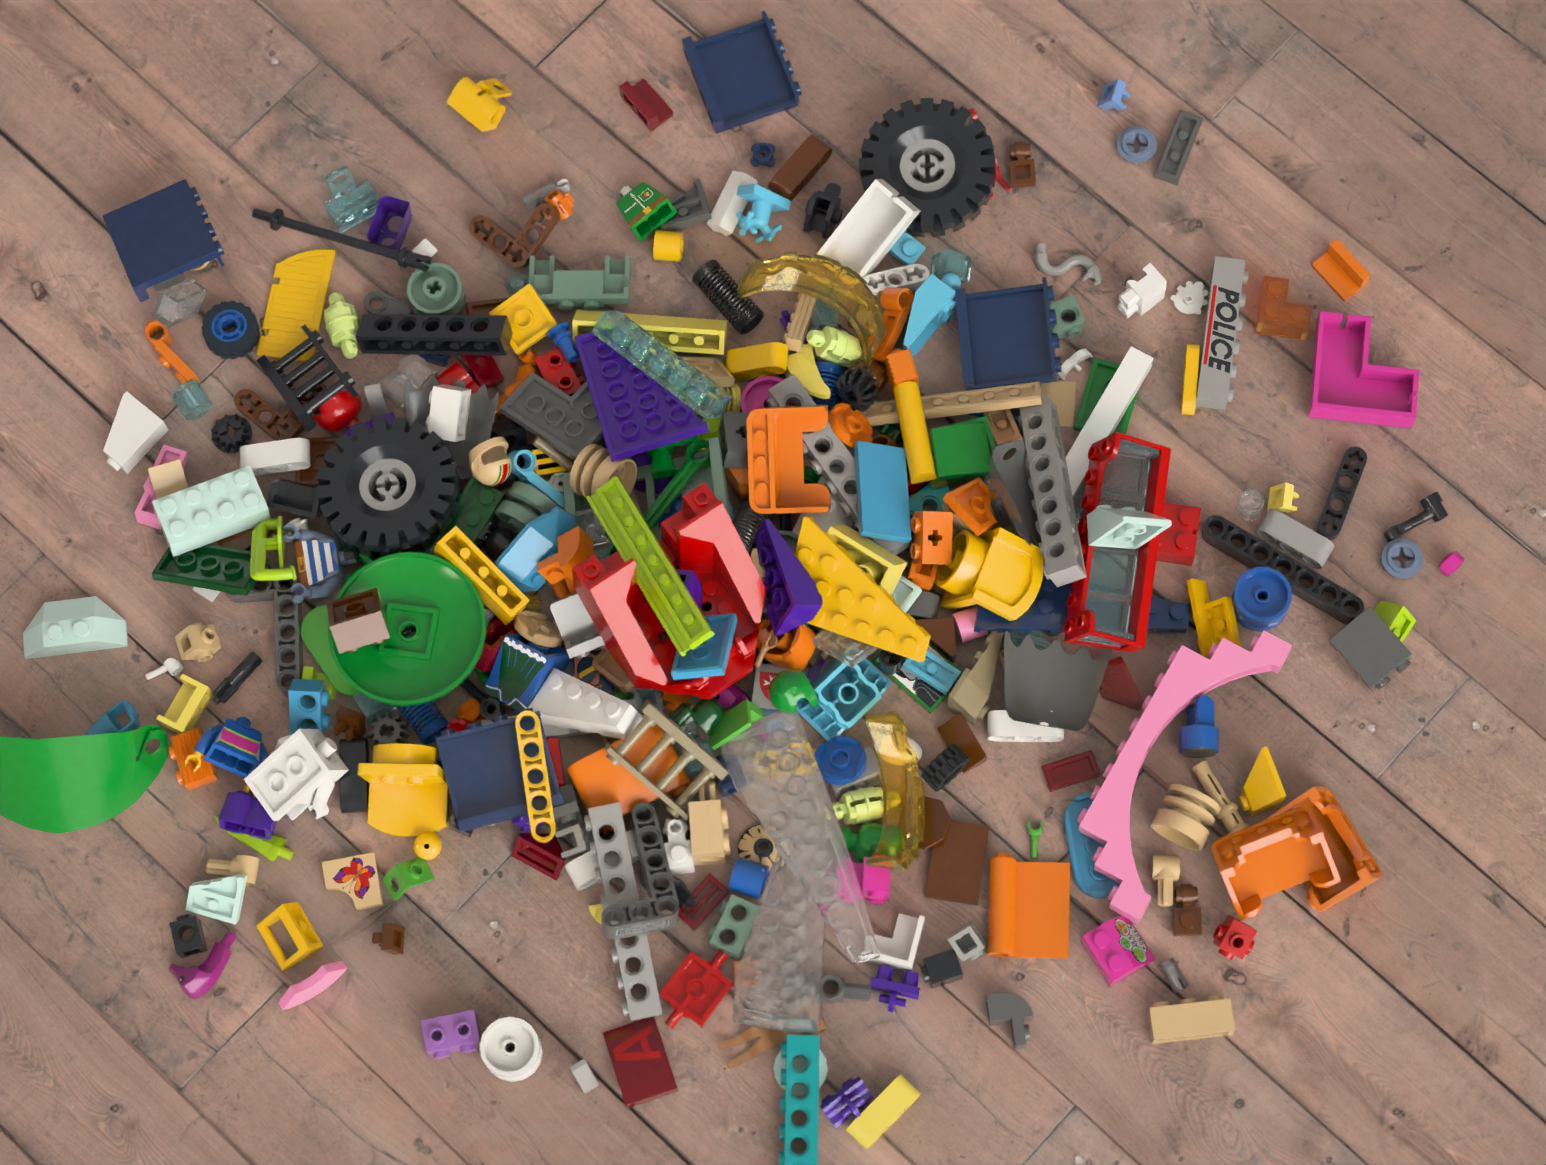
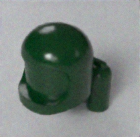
M713 698L710 700L701 699L694 707L689 702L681 703L669 718L679 727L693 721L701 730L711 736L713 734L711 730L724 718V709Z

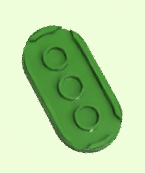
M327 605L312 609L305 616L301 624V637L305 646L337 692L345 696H365L348 683L332 657L328 639L329 619Z

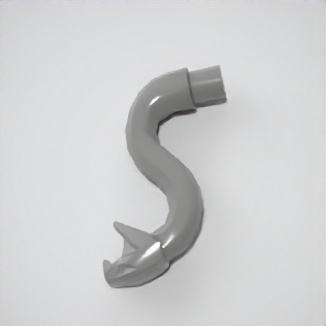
M1036 244L1035 262L1043 273L1059 276L1066 273L1074 265H1083L1087 271L1082 281L1093 279L1095 281L1094 285L1101 284V272L1091 258L1084 255H1073L1059 266H1051L1048 262L1046 244Z

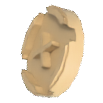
M530 610L521 611L513 623L514 628L521 636L537 645L554 648L560 646L563 640L556 622L553 620L551 623L546 620L547 616L543 613Z

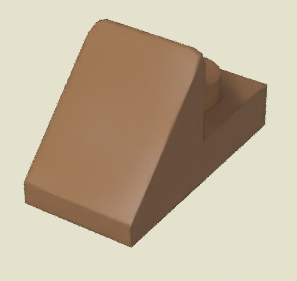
M1010 409L983 412V415L988 418L996 446L1022 440Z

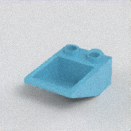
M931 273L915 292L903 343V350L910 349L913 358L943 323H949L954 317V307L956 304L955 289H959L961 286V279L957 274L947 273L940 280Z

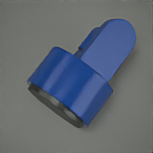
M1207 695L1198 697L1195 703L1188 706L1186 726L1179 728V752L1185 757L1208 758L1215 756L1219 752V729L1214 726V702Z

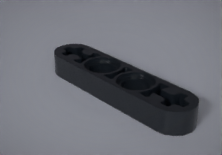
M1350 447L1346 450L1317 525V533L1330 541L1337 538L1341 531L1367 462L1366 452L1360 447ZM1353 455H1357L1358 462L1354 470H1348ZM1347 476L1352 479L1353 486L1344 488L1340 485L1339 479ZM1340 499L1343 501L1345 508L1342 511H1335L1330 505L1331 501ZM1332 516L1335 518L1332 526L1334 530H1331L1330 533L1325 532L1326 527L1324 526L1328 524L1329 519Z

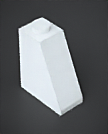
M127 391L122 396L103 450L108 457L106 462L117 472L121 469L126 474L137 465L168 431L164 421Z

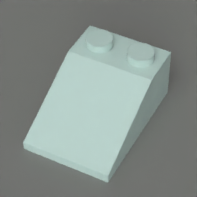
M1100 505L1087 515L1088 544L1090 546L1138 549L1172 526L1171 520L1152 513L1136 511L1134 507L1112 509L1110 505Z

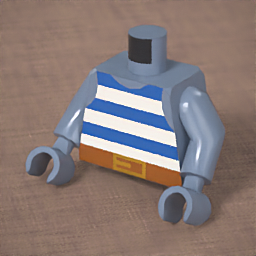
M286 524L282 528L292 533V536L284 535L282 537L284 542H291L294 538L298 540V542L294 543L301 584H294L290 592H299L301 595L294 596L293 601L295 603H301L305 597L314 599L330 596L341 585V582L344 581L343 578L348 576L346 565L358 563L359 561L355 548L353 550H344L342 544L335 540L333 536L315 530L299 529L297 531L293 524Z

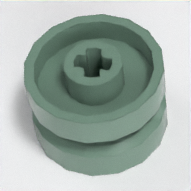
M431 263V265L426 264V266L430 267L427 272L417 269L412 273L407 284V294L415 315H462L465 309L466 295L459 274L452 267L443 263Z
M515 481L507 494L510 500H502L495 510V514L506 526L519 534L529 522L559 506L537 489L525 483Z

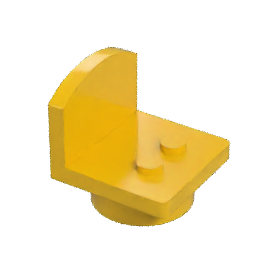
M1001 527L986 531L979 536L967 530L960 531L952 538V565H938L935 584L946 590L940 606L950 611L978 604L1009 621L1016 620L1031 606L1042 583L1044 557L1039 547L1033 544L1030 546L1026 540Z
M380 744L373 746L372 763L358 764V775L369 782L368 824L383 833L407 838L417 837L419 834L428 831L436 833L447 827L449 789L444 770L437 765V749L416 744Z

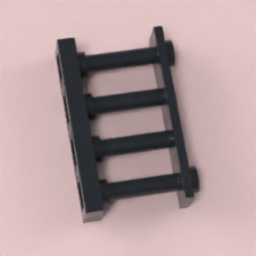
M304 324L301 328L309 338L278 361L273 360L270 362L265 355L256 361L301 423L310 431L317 426L311 418L314 415L313 411L344 388H347L353 397H356L358 394L352 387L356 382L347 371L342 374L321 346L325 341L316 329L311 332ZM316 346L319 352L288 375H280L284 372L283 369L312 347ZM326 360L329 366L298 389H290L294 386L293 383L322 361ZM335 373L340 378L310 402L301 404L304 396Z

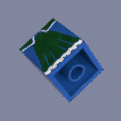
M519 633L505 635L484 692L491 695L492 698L498 700L501 704L513 707L512 710L515 713L528 709L553 668L564 671L570 661L566 649L560 646L554 648L540 646L525 639Z

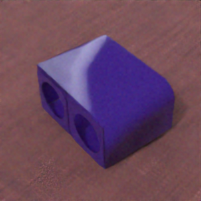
M390 196L382 197L367 233L368 241L386 246L380 243L386 238H392L395 242L386 247L400 251L412 220L410 203ZM394 216L403 218L399 232H393L388 227L389 220Z

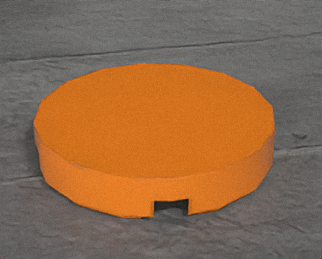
M839 403L829 411V424L837 437L846 445L854 448V444L857 441L872 442V427L857 409L853 411L849 408L851 405L846 403Z

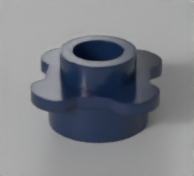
M764 142L753 144L751 146V151L753 152V157L750 160L751 165L754 167L759 165L772 167L775 164V159L773 158V153L776 150L775 146Z

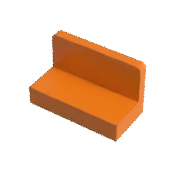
M1338 239L1331 242L1327 252L1312 263V268L1343 301L1348 300L1366 286L1371 276Z

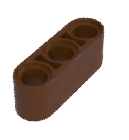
M810 135L772 177L768 184V189L792 201L828 161L833 149L816 136Z

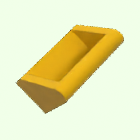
M299 902L282 904L256 926L282 972L290 969L324 947ZM279 920H282L299 949L289 959L286 958L269 926Z

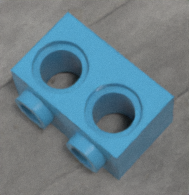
M293 679L288 690L290 735L294 734L298 729H319L324 735L325 730H329L330 714H326V706L329 704V690H325V680ZM305 695L312 696L314 700L308 699ZM306 719H312L315 723H310Z

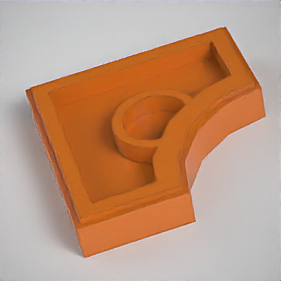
M980 477L946 493L942 499L977 536L994 528L997 523L990 508V504L996 494Z

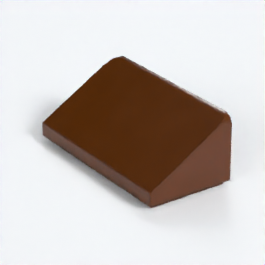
M958 713L937 728L947 747L955 743L970 758L967 766L962 770L963 773L987 761L984 750L961 713Z

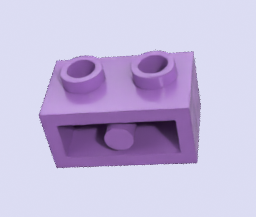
M475 1010L421 1020L426 1052L429 1056H434V1059L449 1057L450 1052L461 1050V1053L474 1052L477 1050V1046H480L481 1032L478 1015Z

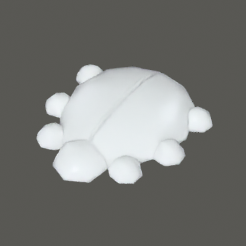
M1187 281L1186 287H1177L1178 292L1176 295L1171 296V300L1174 301L1175 307L1180 312L1200 315L1202 312L1200 308L1208 303L1204 299V296L1208 295V291L1203 290L1204 284L1202 282L1196 281L1193 284L1191 281Z

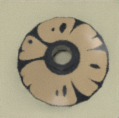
M756 824L748 828L740 837L737 846L738 857L768 865L770 867L768 875L780 871L787 863L790 855V845L785 833L778 827L770 824ZM762 843L768 845V850L765 852L758 849Z

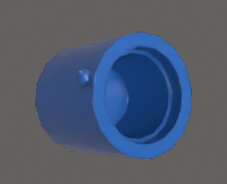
M738 857L732 871L728 889L760 899L770 867Z

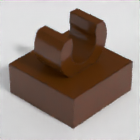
M343 706L336 712L337 723L334 725L335 736L343 732L346 733V740L348 741L354 737L362 738L366 733L364 714Z
M383 923L382 932L373 933L372 944H379L381 950L393 955L403 954L405 928L394 923Z

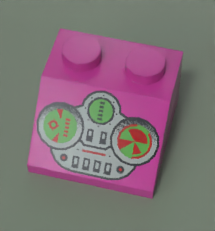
M1119 916L1103 923L1083 935L1081 939L1082 945L1109 988L1155 960L1131 920L1124 916Z

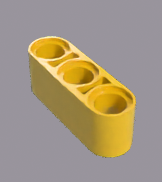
M769 342L731 349L727 351L725 367L735 378V381L783 374L787 368L789 347L783 343Z

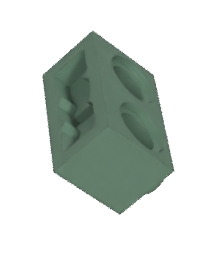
M1074 295L1050 303L1051 309H1055L1057 324L1053 325V333H1058L1059 339L1065 337L1074 338L1084 331L1085 319ZM1070 316L1074 321L1065 322L1062 320V317Z
M733 894L729 901L725 899L719 910V914L722 915L718 925L713 923L707 938L711 939L709 942L710 947L718 951L720 949L723 953L725 952L727 955L740 960L761 916V907ZM735 909H744L746 916L741 920L734 919L731 915ZM730 932L734 934L735 940L730 944L722 943L720 938L724 933Z

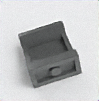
M1371 606L1329 640L1334 649L1345 658L1371 691L1375 687L1378 690L1382 689L1391 681L1389 676L1396 670L1398 673H1401L1411 664L1409 659L1412 658V653Z

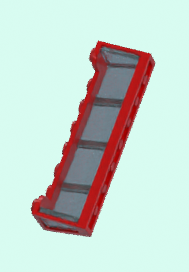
M1115 432L1093 443L1089 448V466L1084 477L1086 484L1085 494L1081 500L1082 515L1078 523L1087 577L1071 582V593L1067 599L1068 615L1063 626V632L1065 633L1064 642L1104 649L1110 648L1111 650L1131 653L1145 648L1160 534L1138 549L1090 546L1088 544L1087 515L1094 511L1097 506L1110 505L1112 509L1134 507L1136 511H1145L1162 517L1171 448L1119 432Z

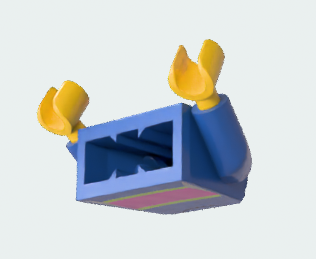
M239 717L236 721L227 719L224 725L217 724L205 730L194 747L196 751L186 758L183 766L185 768L188 761L193 760L197 766L192 773L196 772L201 765L200 758L204 755L203 760L246 778L269 756L264 744L261 743L262 734L260 731L250 727L251 722L248 718ZM246 784L243 787V791L248 793L249 786Z

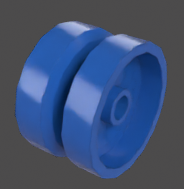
M1255 567L1247 570L1239 577L1231 596L1236 621L1242 627L1257 632L1268 631L1277 627L1283 621L1292 601V589L1288 580L1279 571L1270 567Z

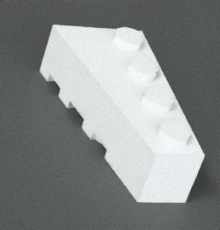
M553 668L528 707L533 708L534 712L540 711L543 726L553 725L568 730V728L577 729L583 733L595 732L601 736L625 739L643 719L642 715L631 704L556 668Z

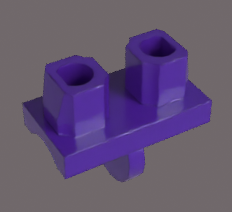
M880 965L876 977H872L871 990L891 994V996L880 994L879 1002L888 1003V1012H893L895 1005L901 1007L906 1005L907 999L898 998L897 996L918 1000L920 993L918 973L904 971L901 984L892 982L894 968Z
M858 1076L855 1079L850 1078L844 1082L842 1089L835 1095H828L822 1099V1105L819 1107L836 1129L854 1115L856 1119L861 1116L859 1110L871 1102L874 1097Z

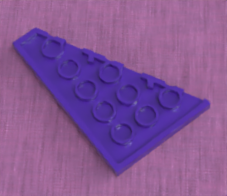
M599 329L574 337L612 462L709 432L706 421H702L693 413L690 407L682 404L676 395L668 388L665 389L655 380V377L645 372L643 367L633 358L625 355Z

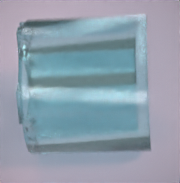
M187 381L173 393L174 401L189 421L202 417L212 408V402L198 381Z

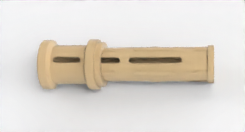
M1202 761L1195 765L1192 771L1195 773L1208 797L1216 801L1221 807L1216 818L1222 821L1228 831V835L1249 827V824L1244 823L1239 815L1237 804L1231 803L1207 761Z

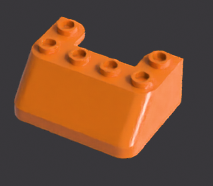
M828 405L758 408L750 412L747 417L749 503L755 512L759 514L829 512L831 510V494L825 485L820 483L804 484L803 432L820 431L827 425Z

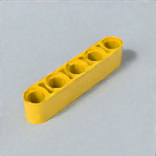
M523 711L516 718L515 729L530 831L535 841L546 843L555 834V821L540 721L534 712ZM524 717H530L534 720L535 726L532 730L525 731L520 727V720ZM527 744H535L539 749L538 755L535 757L526 756L523 749ZM532 770H538L542 773L543 779L540 783L533 784L527 778L528 773ZM537 796L543 797L547 802L546 808L541 811L535 810L531 804L532 799ZM538 824H548L551 829L550 835L547 837L538 836L535 831Z

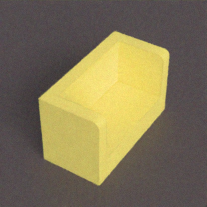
M181 674L179 678L183 684L165 716L163 717L158 714L156 718L160 725L178 734L194 729L213 696L208 686L184 674Z

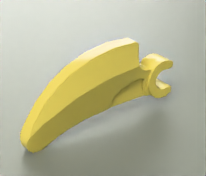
M809 343L803 344L801 352L788 355L786 370L789 376L796 375L808 394L821 399H829L831 391L824 383L817 369L813 354L814 346Z

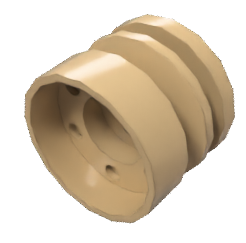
M592 443L586 446L574 461L570 472V488L575 494L586 498L588 495L592 496L595 494L596 489L617 475L629 494H631L637 478L636 463L628 457L612 462L608 449Z
M1171 784L1167 790L1169 796H1165L1162 801L1168 809L1159 808L1151 828L1158 835L1172 843L1191 850H1201L1209 835L1208 829L1203 825L1212 826L1215 822L1214 816L1219 814L1221 807L1212 798L1198 790L1185 785Z

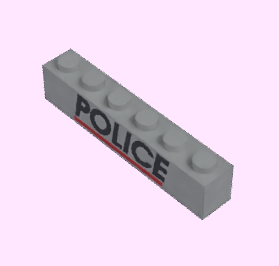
M1219 256L1214 258L1197 382V407L1225 410L1227 402H1232L1234 387H1230V379H1235L1237 363H1233V355H1238L1240 340L1236 339V331L1241 332L1243 316L1238 315L1239 308H1244L1246 293H1242V284L1247 285L1249 270L1244 269L1245 260Z

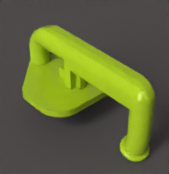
M283 516L263 520L252 531L250 576L254 580L297 579L293 565L290 568H284L285 542L282 537L285 533L282 529L284 527ZM267 530H277V535H273V538H267ZM267 550H278L279 566L282 569H266Z

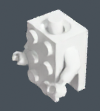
M298 729L294 734L279 738L275 750L271 751L270 756L254 769L244 781L273 821H279L285 814L291 820H294L307 807L309 811L315 810V819L317 820L328 814L327 801L335 786V782L348 771V768L335 752L337 750L335 742L330 738H325L319 729Z

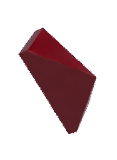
M520 833L511 853L512 857L554 880L559 878L566 858H562L561 853L563 851L555 834L549 842L539 843L534 840L531 833ZM536 833L540 837H547L548 835H550L545 833Z

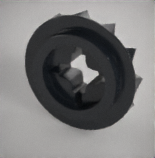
M236 413L235 415L225 414L223 418L216 420V424L211 429L214 445L225 453L240 452V447L248 445L252 438V428L246 418ZM228 426H231L233 430H238L234 433L235 441H232L228 435H225L228 433Z

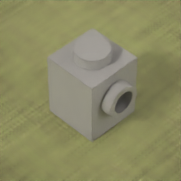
M972 920L949 934L947 939L962 962L968 958L970 961L978 958L984 953L982 949L986 946L984 938Z

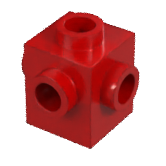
M1227 915L1223 924L1217 926L1213 938H1215L1213 943L1220 948L1218 953L1231 960L1234 956L1243 959L1245 954L1248 955L1254 946L1253 939L1257 930Z

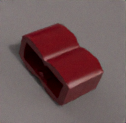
M498 618L491 623L490 628L486 629L483 651L475 668L482 672L492 670L505 635L518 633L514 628L513 621L506 626Z

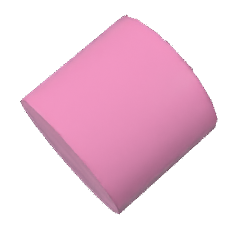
M978 606L952 614L954 627L961 643L988 635V630H981L980 633L974 632Z

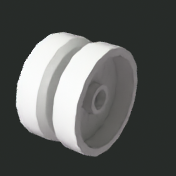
M506 1017L496 1020L487 1027L482 1034L480 1042L482 1060L490 1072L501 1080L510 1082L524 1080L534 1074L541 1064L543 1055L541 1040L533 1027L523 1019ZM514 1045L515 1050L512 1053H508V1047Z

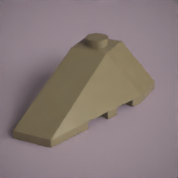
M992 630L984 643V651L980 650L976 653L970 669H965L948 696L947 710L956 715L961 713L964 719L975 725L978 719L983 720L990 709L987 704L1004 633H998L997 630Z

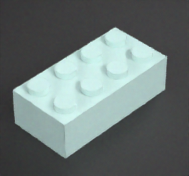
M250 465L152 501L156 517L173 557L256 527L261 521L270 519L268 506Z

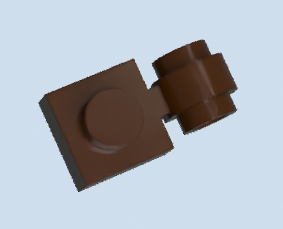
M1016 141L1015 144H1010L1011 159H1016L1009 161L1011 188L1036 186L1034 159L1026 160V158H1031L1030 143Z
M1181 884L1180 887H1175V902L1181 903L1182 908L1173 909L1174 936H1201V907H1191L1193 903H1198L1197 886L1192 887V884Z

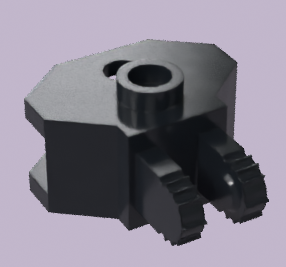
M830 183L824 192L814 191L805 208L804 233L810 235L813 229L822 232L823 240L827 241L830 238L835 224H839L843 214V210L840 209L841 198H839L841 186L836 183Z

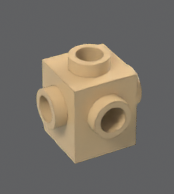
M201 622L194 623L175 636L182 660L208 661L213 658L214 653L221 649L214 624L203 625Z

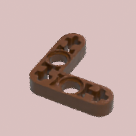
M539 205L516 238L485 216L474 217L469 223V231L477 240L514 267L524 268L529 265L530 256L537 254L558 223L560 213L554 205ZM544 211H550V220L545 219ZM478 223H484V228L492 233L488 235L485 232L479 231ZM535 223H542L541 225L545 226V229H543L541 226L535 225ZM531 229H536L539 233V238L534 243L528 240V232ZM499 235H503L506 239V244L501 249H498L495 245V239ZM513 249L516 252H522L523 260H517V256L508 251Z
M320 384L318 387H316L314 390H312L310 393L304 396V400L301 402V404H303L305 400H308V402H310L312 399H314L313 392L316 391L319 393L321 391L323 392L324 390H326L327 387L325 386V384ZM249 389L240 390L235 395L234 403L239 412L275 441L296 438L305 429L301 421L294 417V412L290 407L281 414ZM242 399H250L252 404L256 407L255 410L253 411V409L247 404L243 405ZM316 409L313 412L317 416L320 411ZM269 411L272 413V418L268 422H260L258 420L260 413ZM276 423L282 429H287L289 434L287 436L285 434L281 435L275 427Z

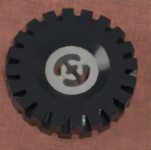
M921 98V104L914 105L912 100L901 103V110L895 112L891 108L882 115L883 121L881 123L876 121L869 130V139H864L861 147L862 158H859V171L863 190L866 192L875 179H883L900 193L897 197H905L917 207L920 213L906 229L911 231L912 236L925 237V232H932L933 237L945 235V230L950 228L955 232L965 227L964 221L967 219L973 221L981 213L980 207L982 205L986 206L992 196L991 189L995 187L996 159L990 135L987 136L986 128L981 121L973 119L972 112L963 106L959 110L956 109L954 102L942 99L940 104H935L933 98ZM925 155H930L931 183H926ZM935 156L942 159V162H939ZM914 176H918V178L922 182H919L916 179H914Z
M385 417L373 419V427L367 429L363 422L352 428L355 435L351 438L345 433L335 441L338 449L335 451L329 448L323 457L326 467H319L317 480L320 486H316L317 499L321 505V511L335 536L340 537L342 543L353 550L355 547H358L360 554L373 557L375 552H379L381 557L395 554V551L399 550L401 553L415 552L414 545L420 543L423 548H426L435 542L432 536L435 532L442 536L449 527L447 518H454L458 510L456 499L461 498V485L458 480L460 479L454 459L447 445L444 446L442 439L434 431L429 433L427 427L415 421L410 426L407 419L394 417L393 424H388ZM398 478L407 482L406 490L403 494ZM376 485L382 502L373 498V490Z

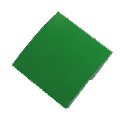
M985 423L950 425L930 430L937 479H961L964 475H989L990 453Z

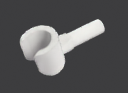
M168 658L163 663V666L145 674V676L149 680L167 671L171 676H176L184 668L178 660Z

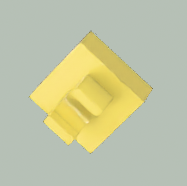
M1285 482L1270 487L1267 512L1269 509H1275L1281 513L1297 511V507L1292 506V500L1299 498V495L1293 492L1294 485Z

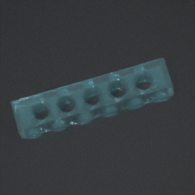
M619 310L602 312L592 330L595 336L705 419L721 417L732 398L731 394Z

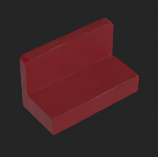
M642 79L634 86H631L628 81L619 86L621 98L651 132L674 115L672 109L645 79Z

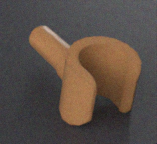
M766 629L761 630L758 634V639L762 646L754 666L759 668L766 652L778 644L777 636L772 631L769 633Z

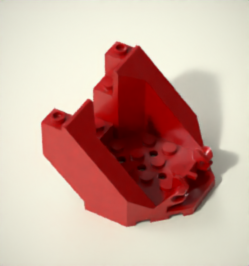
M704 482L683 496V509L661 522V539L658 542L675 569L691 570L699 579L702 588V605L710 604L712 607L708 612L703 611L701 608L704 616L736 614L738 621L725 675L673 680L671 670L677 649L670 637L666 640H661L658 637L660 633L666 631L661 626L660 620L636 582V563L633 558L625 562L619 553L615 552L600 562L596 555L593 554L573 567L572 574L573 586L601 635L605 648L635 688L645 690L650 688L662 690L664 693L682 696L687 694L710 700L753 671L766 588L723 503L717 499Z

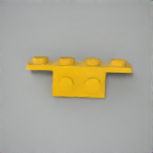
M1193 578L1188 579V597L1191 601L1192 617L1196 626L1197 642L1201 655L1210 660L1211 658L1207 657L1214 643L1219 645L1222 638L1242 647L1232 597L1225 596L1210 602L1206 581Z

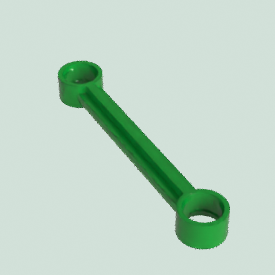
M698 439L688 445L686 450L688 459L643 516L651 530L699 469H706L711 466L709 443L707 441ZM708 448V453L702 460H694V455L699 449ZM614 544L608 549L607 558L618 552Z

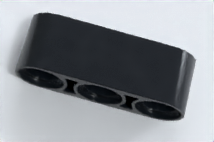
M367 737L353 738L350 741L340 739L339 757L348 768V771L340 778L341 812H368L369 782L358 775V764L369 763Z

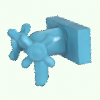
M757 184L738 186L737 196L752 203V209L748 211L747 216H744L741 212L736 213V217L739 219L736 226L741 227L739 235H745L746 230H749L752 234H757V229H760L762 235L754 239L755 242L760 243L763 240L771 242L776 232L782 229V225L778 224L770 228L768 225L771 212L788 211L791 201Z

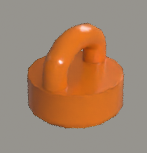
M474 698L465 701L457 711V718L467 719L473 723L481 722V720L485 719L480 713V703Z

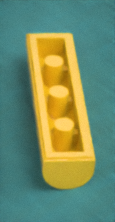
M913 381L899 383L893 388L911 484L937 479L919 385Z

